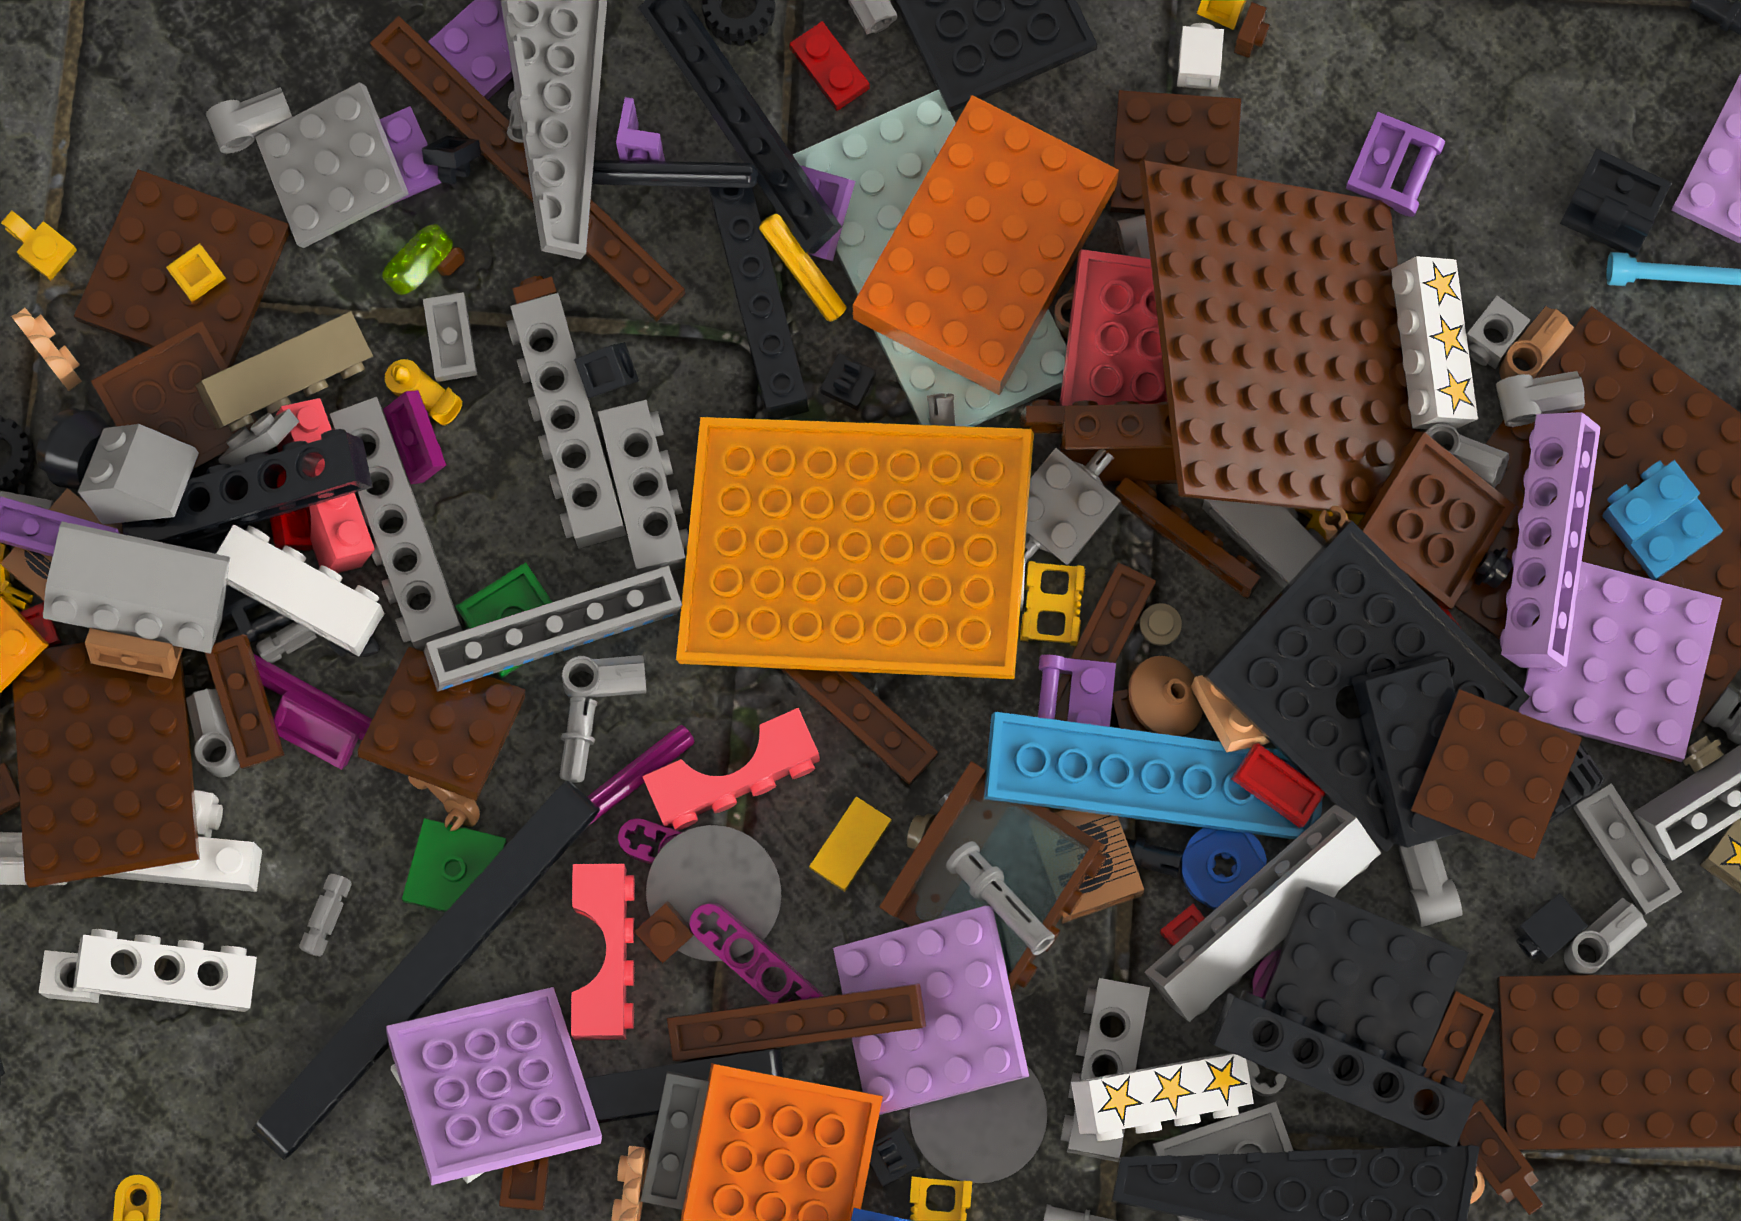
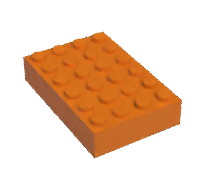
M972 95L854 301L853 319L1000 395L1076 260L1079 251L1082 249L1115 190L1119 170Z

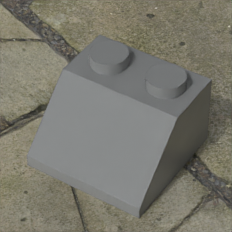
M141 424L104 428L78 493L103 525L175 517L199 452L191 445Z

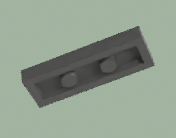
M667 1071L641 1202L683 1210L709 1085L708 1079Z

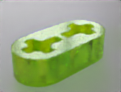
M437 224L422 228L386 265L382 278L398 295H404L413 291L446 258L452 249L453 241Z

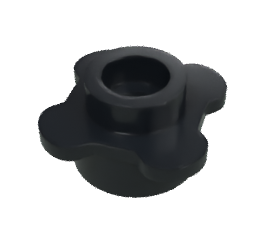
M1507 548L1495 549L1493 552L1491 550L1487 551L1476 569V572L1479 573L1474 582L1476 585L1479 586L1483 582L1495 589L1503 582L1513 566L1512 560L1506 556Z

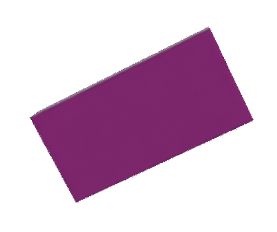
M290 691L282 696L273 718L280 737L341 770L347 766L361 733V729Z

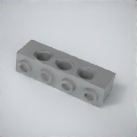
M647 400L598 411L637 574L640 575L668 565L670 571L685 568L688 531L687 528L678 529L675 515L682 514L683 511L677 489L670 491L668 489L665 476L673 474L668 450L659 452L656 437L664 434L658 411L649 412ZM634 442H644L648 445V450L642 456L632 457L626 453L628 446ZM643 481H653L658 485L656 492L650 496H641L636 493L637 486ZM653 520H663L668 524L666 531L659 536H652L646 533V526Z
M1103 978L1098 979L1096 989L1088 987L1083 1013L1092 1015L1089 1031L1080 1030L1076 1055L1084 1057L1081 1073H1072L1071 1082L1095 1078L1092 1064L1100 1058L1111 1060L1116 1067V1074L1136 1070L1150 987ZM1107 1016H1115L1123 1023L1124 1032L1115 1038L1107 1037L1100 1030V1021ZM1070 1083L1068 1098L1074 1099L1072 1085ZM1074 1109L1073 1116L1065 1115L1060 1140L1068 1142V1153L1115 1162L1119 1161L1123 1137L1097 1141L1096 1134L1079 1133L1076 1109Z

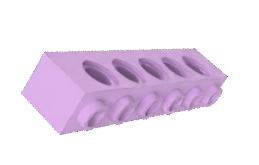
M1583 412L1536 414L1535 427L1530 434L1531 454L1529 468L1524 474L1525 495L1523 508L1518 514V543L1512 555L1514 569L1512 584L1506 595L1508 609L1506 625L1500 636L1501 655L1520 668L1567 667L1601 428ZM1562 457L1559 463L1556 464L1557 460ZM1557 496L1554 502L1550 504L1551 500ZM1551 535L1549 541L1544 544L1545 540ZM1545 576L1544 580L1538 585L1540 579ZM1539 616L1538 621L1532 626L1535 618Z

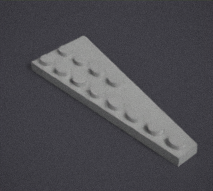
M501 0L541 251L581 259L586 254L607 0Z

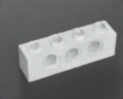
M92 929L91 936L83 935L80 939L73 991L246 1012L250 1009L257 957L246 956L247 949L221 946L220 952L203 950L204 943L188 940H178L177 947L160 945L161 938L150 935H135L134 941L117 939L118 932L103 929ZM116 953L129 955L134 963L132 973L128 975L117 974L111 967L112 956ZM166 958L175 964L177 974L173 980L165 981L155 974L154 965L158 959ZM211 964L217 968L220 975L217 985L206 986L200 982L197 975L200 965Z

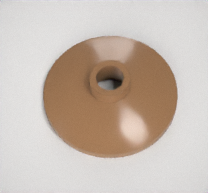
M1154 656L1140 663L1133 671L1128 686L1130 705L1138 721L1151 733L1182 737L1198 725L1203 709L1191 689L1195 676L1187 666L1171 657Z

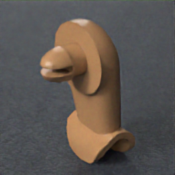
M408 776L409 782L413 786L421 790L428 788L444 804V808L448 813L444 822L445 827L447 828L451 822L454 823L450 831H455L462 825L473 827L478 822L480 810L475 800Z

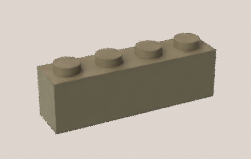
M352 311L214 374L198 382L195 386L216 429L218 430L228 425L231 432H234L254 422L251 416L252 413L266 408L267 412L272 414L278 411L281 406L291 404L289 396L301 390L308 397L329 387L325 379L340 373L344 380L365 370L362 362L373 357Z

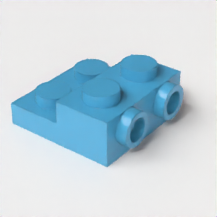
M1675 460L1667 466H1664L1661 461L1653 464L1640 475L1644 482L1633 490L1626 484L1607 498L1610 506L1607 507L1602 515L1651 580L1655 581L1723 532V529L1698 499L1700 492Z

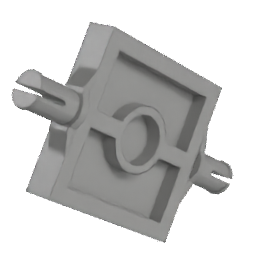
M1055 448L1030 478L1025 550L1027 549L1024 554L1025 564L1038 549L1052 553L1065 565L1069 566L1121 503V500L1103 486L1098 477L1111 460L1114 459L1110 453H1107L1097 465L1105 455V449H1099L1084 466L1072 461Z

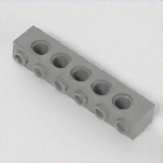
M559 293L512 305L510 307L514 319L506 321L512 344L521 343L524 358L517 359L523 384L531 382L535 396L527 398L534 422L542 420L546 435L538 436L544 460L553 459L556 474L549 475L555 499L564 498L567 512L560 514L566 539L574 537L579 549L625 536L626 531L589 399L574 361L577 357ZM546 337L554 341L551 348L547 351L538 352L532 349L534 342L539 338ZM550 376H560L564 379L563 385L557 390H547L543 387L544 381ZM570 414L575 417V421L567 429H558L553 425L558 416ZM579 452L586 456L585 462L580 467L570 468L564 464L566 457L571 453ZM584 491H591L597 495L596 501L588 507H580L575 504L576 497Z
M374 397L330 413L334 425L331 428L332 430L344 429L347 433L363 439V443L372 442L376 444L375 451L367 457L372 484L377 480H387L390 482L388 490L382 495H372L369 493V489L359 491L358 494L361 502L358 504L366 526H370L375 539L372 541L375 548L372 553L373 560L376 566L384 564L388 579L382 580L384 591L390 604L398 603L402 617L395 619L403 642L411 640L415 649L423 650L427 642L463 631L378 398ZM393 517L403 519V525L396 533L390 534L383 531V525L388 519ZM413 555L417 557V563L412 570L402 572L396 569L397 562L403 556ZM426 593L431 596L430 604L425 609L414 610L410 608L411 600L415 595Z

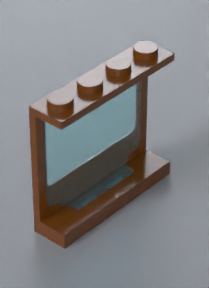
M970 761L879 908L893 917L901 919L908 925L914 926L975 908L990 906L985 900L975 899L970 894V887L957 873L952 874L946 868L948 859L959 847L967 842L974 841L980 847L979 853L992 867L997 866L1003 871L1004 883L1038 920L1055 935L1053 943L1045 950L1048 952L1060 934L1061 930L1055 927L1064 912L1071 915L1081 901L1084 893L1078 889L1088 875L1094 879L1107 858L1102 854L1105 845L1045 807L984 799L986 770ZM994 911L1010 989L1014 992L1018 985L1024 989L1038 968L1032 964L1037 955L1031 952V949Z

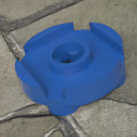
M1202 828L1191 837L1182 855L1181 876L1188 892L1198 902L1215 910L1266 865L1267 858L1263 846L1252 833ZM1220 855L1224 860L1232 858L1235 862V865L1231 868L1233 875L1227 878L1223 874L1216 875L1212 870L1216 866L1214 858Z

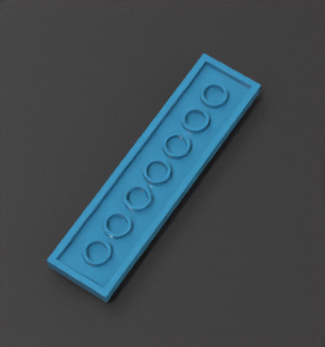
M1002 712L991 714L984 799L1241 833L1247 832L1288 839H1296L1321 817L1322 812L1321 800L1306 825L1299 828L1231 780L1251 748L1226 753L1221 742ZM1266 748L1274 755L1279 757L1281 760L1286 762L1288 765L1293 767L1295 770L1300 772L1302 775H1304L1278 749Z

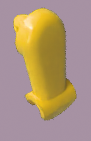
M400 359L388 367L385 373V383L388 389L399 397L405 391L419 390L425 409L429 412L428 415L443 426L452 422L459 414L463 402L461 398L454 394L449 387L445 390L413 361Z

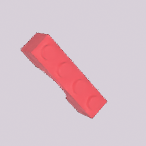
M320 398L281 406L276 416L290 409L300 422L276 445L278 452L283 451L282 447L291 442L307 441L311 443L321 440V434L332 430ZM324 458L316 465V476L320 475L324 470ZM355 493L309 506L311 514L310 540L319 567L321 565L326 566L336 573L361 568L375 548Z
M799 708L760 724L759 743L755 754L743 768L734 773L724 776L701 774L680 759L642 776L663 826L667 828L673 826L676 831L682 830L695 824L698 821L697 815L711 809H713L714 813L723 812L737 804L736 798L749 792H752L753 796L764 794L776 787V780L791 775L792 779H797L815 770L813 764L820 761L819 752Z
M573 864L572 907L576 913L596 923L603 931L606 941L605 961L598 975L586 986L571 992V1036L574 1040H626V1029H634V1003H626V986H634V960H627V943H634L635 924L634 918H627V901H634L635 878L634 875H627V869L624 864Z

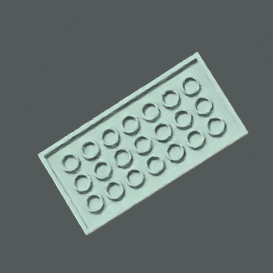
M939 90L793 154L801 166L855 181L835 252L857 296L956 124ZM1049 309L1046 311L1000 395L874 330L919 425H930L929 403L927 401V396L945 393L946 397L948 393L954 394L955 426L974 427L1062 387L1067 346Z

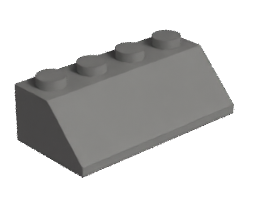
M62 521L46 582L43 618L211 653L222 623L230 557Z

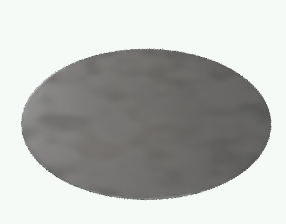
M706 825L682 832L660 850L648 874L646 901L650 917L668 901L688 924H690V917L693 911L700 905L709 902L718 903L763 941L773 928L779 914L781 884L774 862L756 840L734 828ZM702 912L700 915L704 922L700 927L703 932L706 933L713 929L722 936L719 940L715 941L720 948H722L725 940L730 935L737 932L731 924L728 931L722 930L716 923L719 915L715 912L710 915ZM695 936L691 937L678 949L681 953L695 959L722 961ZM736 939L730 948L731 956L737 958L753 950L754 947L747 939Z
M1027 1066L1029 1077L910 1107L912 1134L919 1150L928 1162L937 1170L953 1179L972 1181V1183L999 1181L1023 1168L1040 1147L1047 1125L1045 1095L1041 1084L1032 1070Z

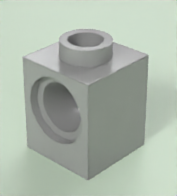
M1496 296L1466 335L1469 357L1480 365L1486 366L1489 364L1496 369L1510 346L1517 342L1525 332L1530 319L1499 296ZM1489 328L1498 330L1503 335L1504 341L1500 343L1489 341L1484 335V330Z

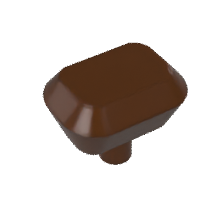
M449 246L445 251L442 248L436 250L438 257L435 259V264L442 276L451 275L465 261V253L459 247Z

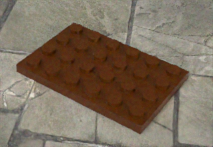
M85 642L44 649L13 680L24 875L28 887L33 888L200 860L183 654L181 653L173 679L91 664Z
M1741 973L1499 976L1497 978L1504 1130L1520 1151L1741 1148Z

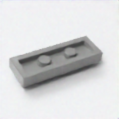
M1612 783L1573 807L1643 916L1682 893Z

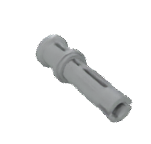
M971 841L963 844L947 861L946 868L950 873H957L970 887V894L975 899L985 900L1031 949L1034 955H1039L1048 949L1053 943L1055 935L1038 920L1004 883L1003 871L997 866L992 867L979 853L980 847L976 842Z

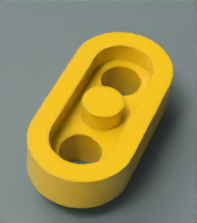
M132 1175L122 1180L115 1192L113 1221H160L161 1191L156 1182L143 1175ZM139 1190H144L147 1199L143 1205L136 1206L133 1202V1195Z

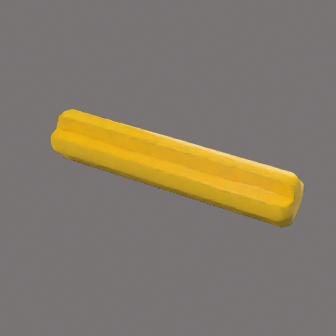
M775 213L767 217L759 226L761 233L823 317L829 322L839 318L846 310V305L808 253H805L780 215Z

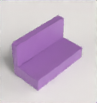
M625 97L616 140L619 159L628 161H665L660 134L638 130L639 123L634 99Z

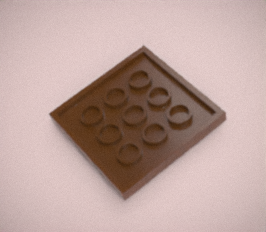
M138 169L77 307L74 318L78 322L149 348L202 321L228 368L232 367L290 234V226L283 221ZM200 243L226 279L192 303L166 267Z

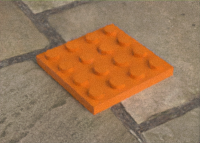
M711 1063L708 1077L709 1085L680 1221H851L853 1209H861L883 1096Z

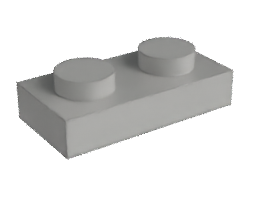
M464 292L423 299L436 382L478 375Z
M290 409L275 417L271 413H267L251 426L250 431L243 427L235 432L226 441L229 448L218 460L221 464H229L231 466L245 463V457L256 453H264L278 445L300 421Z

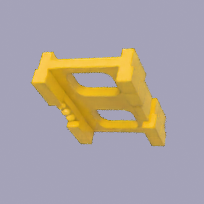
M1029 561V564L1027 563L1025 590H1029L1027 592V612L1022 614L1020 641L1038 640L1070 643L1071 646H1077L1081 625L1079 617L1081 595H1083L1084 566H1066ZM1047 570L1066 572L1069 576L1067 593L1064 595L1043 593L1040 588L1042 573ZM1042 611L1064 614V633L1060 636L1040 634L1037 631L1038 614Z
M912 1176L910 1203L914 1204V1206L910 1209L911 1213H913L910 1215V1220L966 1221L967 1213H965V1209H969L971 1206L972 1181H952ZM929 1186L953 1187L955 1189L954 1209L950 1212L929 1210L926 1207L927 1189Z

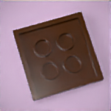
M1119 90L1113 167L1118 169L1119 173L1117 186L1111 195L1110 212L1145 214L1139 163L1144 160L1237 176L1241 98Z
M202 321L91 380L116 426L141 424L195 447L199 454L193 469L227 451L229 446L226 441L238 431L231 432L228 425L218 430L216 429L195 386L198 382L228 368ZM254 413L251 414L254 422L244 426L249 431L251 426L257 421Z
M1416 432L1358 527L1436 604L1443 609H1452L1512 512L1515 504L1425 432Z
M408 647L358 748V757L477 801L524 702L526 689L487 675L437 692L424 652Z
M1459 689L1411 811L1534 860L1583 737Z

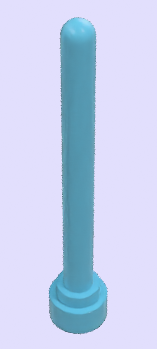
M1610 252L1607 261L1606 280L1608 285L1626 286L1627 282L1634 283L1635 279L1741 285V269L1637 262L1636 258L1629 257L1628 253Z

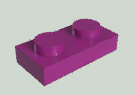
M419 390L405 391L386 406L383 412L410 484L424 483L444 468L446 463Z

